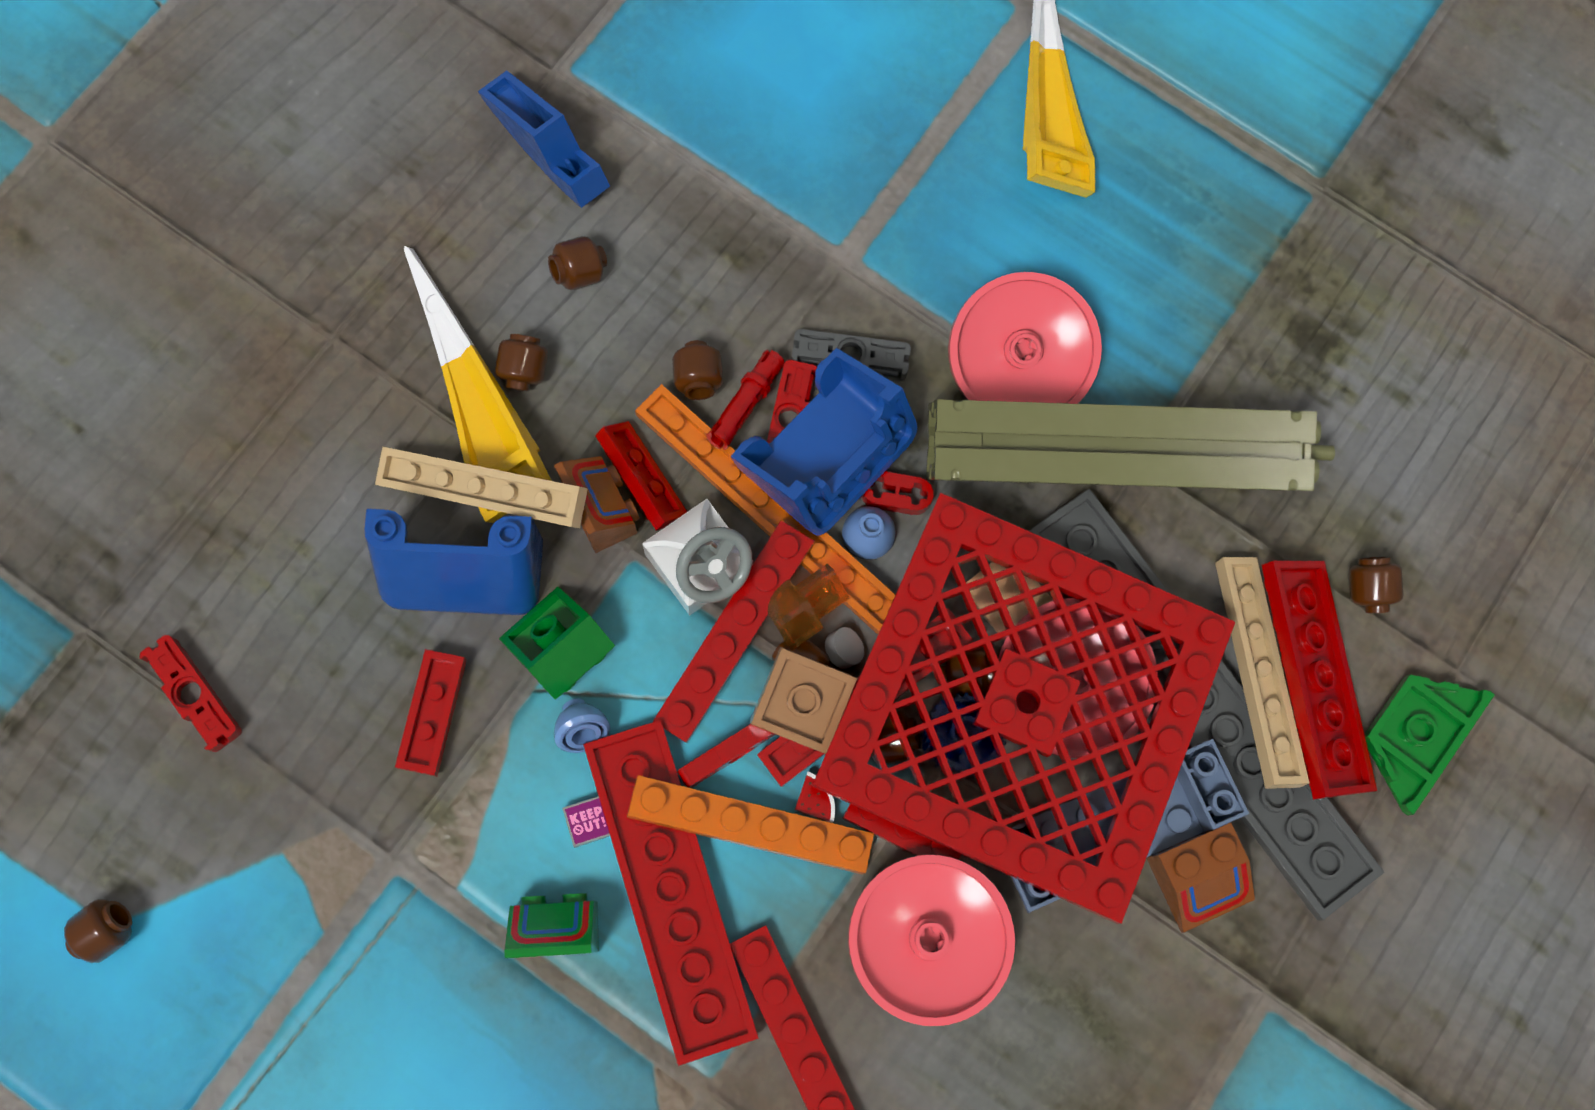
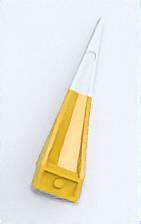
M1033 0L1022 148L1027 153V180L1087 198L1095 193V158L1073 90L1055 0Z
M405 246L404 252L425 311L445 379L464 463L552 481L538 454L540 449L414 249ZM478 507L484 521L494 523L508 514Z

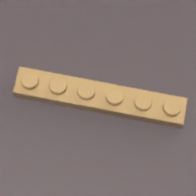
M382 447L375 485L508 514L532 517L536 520L574 528H580L588 488L387 447Z
M1222 557L1215 565L1227 618L1235 621L1231 636L1265 789L1303 787L1309 784V779L1257 557Z

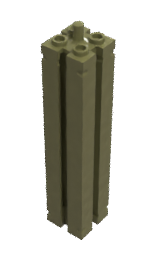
M937 399L928 404L927 434H929L926 480L1314 491V483L1318 481L1320 472L1317 460L1332 461L1335 457L1333 445H1311L1318 444L1321 438V424L1317 421V411L975 400L955 401Z

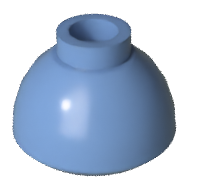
M865 506L854 510L847 517L842 528V538L845 546L853 555L862 559H877L885 555L892 548L896 536L892 518L882 509L873 506Z
M582 699L569 700L563 705L562 712L555 722V743L558 748L566 752H585L583 744L607 737L610 732V724L606 716L595 706L585 703Z

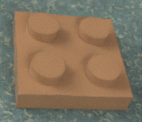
M780 647L750 719V724L826 754L857 678Z

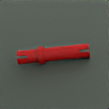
M765 350L751 372H747L741 379L739 390L724 409L715 425L707 433V440L716 448L728 449L754 407L769 394L772 381L785 363L782 356L777 352Z

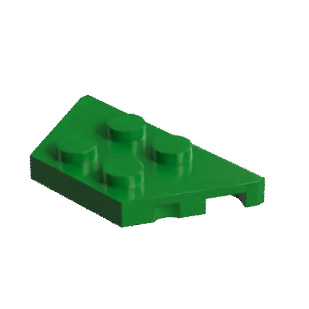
M1411 674L1401 680L1365 732V739L1371 756L1404 814L1407 816L1415 814L1495 696L1494 693L1488 690L1477 691L1459 687V684L1445 681L1441 683L1433 682L1429 678Z

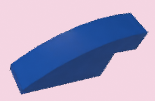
M506 70L478 91L487 106L523 150L578 206L584 207L610 187L600 164L580 149L564 115Z

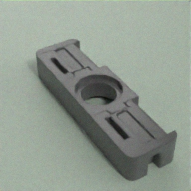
M798 329L795 332L792 360L818 366L836 348L842 351L843 348L852 346L861 353L859 362L880 375L895 377L901 375L900 381L905 380L907 376L911 346L906 342Z

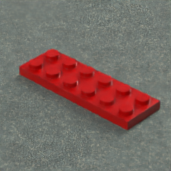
M1271 561L1262 564L1264 585L1268 593L1273 626L1277 634L1281 662L1285 670L1290 702L1294 711L1313 800L1377 791L1325 561Z

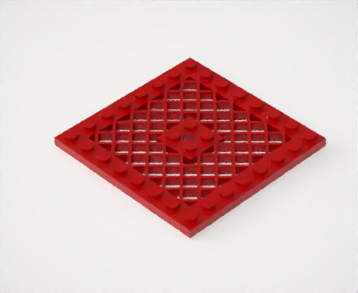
M940 492L812 787L1116 924H1122L1234 628L1235 621ZM960 548L970 552L956 558ZM976 559L984 577L966 583L959 565ZM987 560L1007 569L993 574ZM951 570L958 587L941 593ZM1013 575L1021 594L1004 600L996 581ZM1024 576L1044 585L1030 590ZM987 585L995 604L978 610L970 591ZM1050 591L1057 611L1041 616L1033 597ZM1061 592L1081 602L1067 607ZM962 595L969 613L951 620L944 601ZM1024 601L1032 620L1015 626L1007 607ZM936 605L943 623L925 629ZM1087 608L1095 627L1078 633L1070 613ZM1098 609L1119 618L1104 623ZM998 611L1006 630L988 636L981 617ZM1061 617L1069 637L1052 643L1044 623ZM973 621L980 640L962 646L955 627ZM1123 624L1131 644L1115 649L1107 630ZM1135 625L1153 632L1155 635L1141 639ZM1035 627L1043 647L1026 653L1018 633ZM946 630L954 650L936 656L928 637ZM1098 633L1106 653L1089 659L1082 639ZM1009 637L1015 652L1006 648L998 660L992 643ZM1160 640L1169 660L1153 666L1145 646ZM919 642H921L927 660L910 666ZM1173 642L1180 644L1178 651L1176 650ZM1072 643L1080 663L1063 669L1055 649ZM983 647L991 666L973 673L965 653ZM1135 650L1143 670L1127 676L1119 655ZM1046 653L1052 668L1031 659ZM957 656L965 676L947 683L939 663ZM1109 660L1118 680L1101 686L1093 665ZM931 666L938 686L920 693L912 673ZM1171 667L1164 687H1162L1156 672ZM1084 670L1092 690L1075 696L1081 681L1068 675ZM994 673L983 697L977 679ZM1146 676L1155 697L1139 703L1130 682ZM905 677L912 696L894 703ZM968 683L976 703L958 710L950 689ZM1121 686L1129 707L1113 713L1104 692ZM1028 692L1036 698L1037 709L1034 713L1026 714L1019 710L1016 704V698L1019 693ZM942 693L949 713L931 720L923 700ZM1095 696L1103 717L1086 723L1078 702ZM915 703L923 723L904 730L896 710ZM1157 703L1148 725L1142 708ZM978 710L973 725L986 731L969 737L961 716ZM1070 710L1077 727L1060 733ZM1132 713L1141 734L1124 740L1116 718ZM889 714L896 734L878 740ZM953 720L960 741L942 747L934 726ZM1106 723L1115 744L1098 750L1089 729ZM926 730L934 751L915 758L907 737ZM1080 733L1089 754L1071 760L1063 739ZM990 736L998 758L980 764L972 743ZM1000 737L1024 748L1007 754ZM899 740L907 761L888 768L880 747ZM1143 740L1134 762L1127 745ZM964 747L972 768L953 775L945 753ZM1054 747H1056L1062 765L1045 771L1038 754L1048 758L1052 755ZM1118 750L1126 771L1109 777L1101 756ZM872 752L879 769L867 764ZM1028 753L1036 775L1018 781L1010 760ZM937 757L945 778L926 785L918 764ZM1092 760L1100 782L1083 788L1074 766ZM1001 764L1010 785L991 792L983 770ZM910 767L917 786L892 774ZM1065 770L1074 792L1056 798L1048 776ZM975 774L983 796L964 803L956 781ZM1129 777L1119 800L1112 783ZM1039 780L1048 802L1030 809L1021 787ZM948 784L955 803L930 791ZM1103 787L1112 809L1094 815L1086 793ZM1013 791L1021 813L1003 820L994 798ZM1077 797L1085 820L1068 826L1059 804ZM986 801L993 820L967 808ZM1050 808L1059 830L1041 837L1032 815ZM1114 815L1107 835L1104 838L1097 821ZM1024 818L1031 837L1005 825ZM1088 825L1097 847L1080 854L1071 832ZM1062 836L1069 854L1044 842ZM1099 854L1095 866L1083 861L1086 858Z

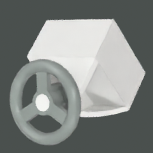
M705 499L642 543L646 557L689 616L707 603L722 601L736 593L747 580L753 565L752 551L745 537L726 525L708 499Z

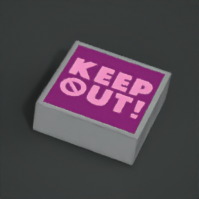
M599 796L562 808L574 848L610 837Z

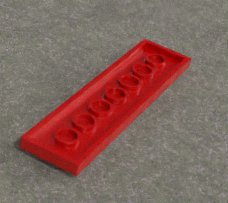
M661 720L583 744L678 1066L759 1039L696 834L627 818L638 775L681 786Z

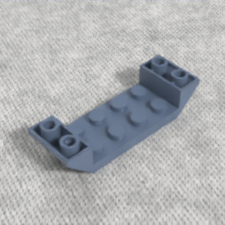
M1213 739L1187 749L1147 857L1200 833L1217 829L1249 814ZM1129 777L1112 783L1119 800ZM1103 787L1086 794L1094 815L1112 809ZM1077 798L1060 805L1068 826L1085 820ZM1051 810L1033 817L1041 837L1059 830ZM1114 815L1097 821L1104 838L1107 835ZM1025 821L1011 827L1031 837ZM1088 825L1071 832L1080 854L1097 847ZM1062 836L1044 842L1069 854ZM1099 854L1086 858L1083 861L1095 866ZM1012 877L1027 913L1061 899Z

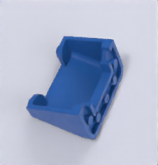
M838 348L826 359L822 360L816 368L815 384L819 393L769 444L760 436L750 437L743 441L731 455L735 465L814 535L826 533L909 447L916 436L918 428L903 388Z
M366 509L365 538L378 591L382 600L392 608L399 610L523 615L537 605L540 589L543 538L532 517H502L491 526L488 547L409 543L407 541V524L398 513L384 509Z

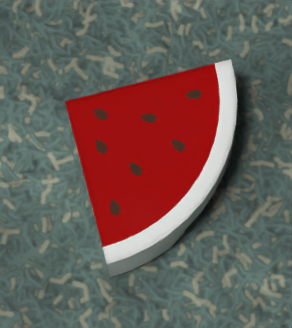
M807 772L794 811L833 823L835 818L833 796L812 787L816 775Z

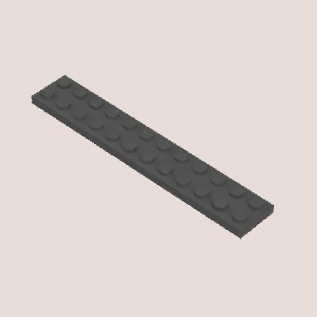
M1087 489L1029 530L1036 535L1169 592L1090 489ZM1139 627L1146 638L1155 635V633ZM1160 640L1150 644L1156 664L1169 660ZM1173 642L1176 650L1178 651L1180 644ZM1221 660L1188 749L1208 740H1214L1249 812L1248 815L1240 819L1317 921L1325 920L1385 872L1329 799L1313 800L1309 784L1299 788L1265 789L1244 690ZM1171 667L1158 671V678L1162 687H1164Z

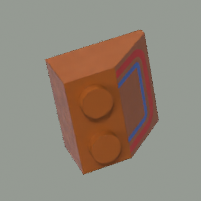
M601 456L561 461L554 465L561 483L588 488L581 525L595 554L637 534L634 522L639 520L640 517L630 498L623 501L617 489L623 486V483L614 465L606 467Z
M1231 822L1217 829L1200 833L1146 858L1181 933L1255 900L1250 860Z

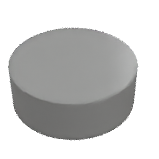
M842 627L827 636L825 641L826 653L835 666L841 669H848L861 662L864 656V646L855 631Z

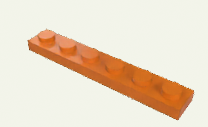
M639 775L636 778L627 818L862 875L866 874L874 833Z

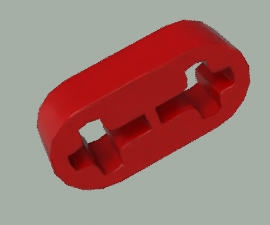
M885 471L876 481L882 482L883 489L894 491V493L883 492L880 498L873 497V490L868 489L861 496L867 506L903 514L920 515L930 507L934 492L931 484L923 478ZM913 488L920 489V495L926 497V499H920L918 505L911 503L912 499L910 496L900 495L899 492L909 494Z

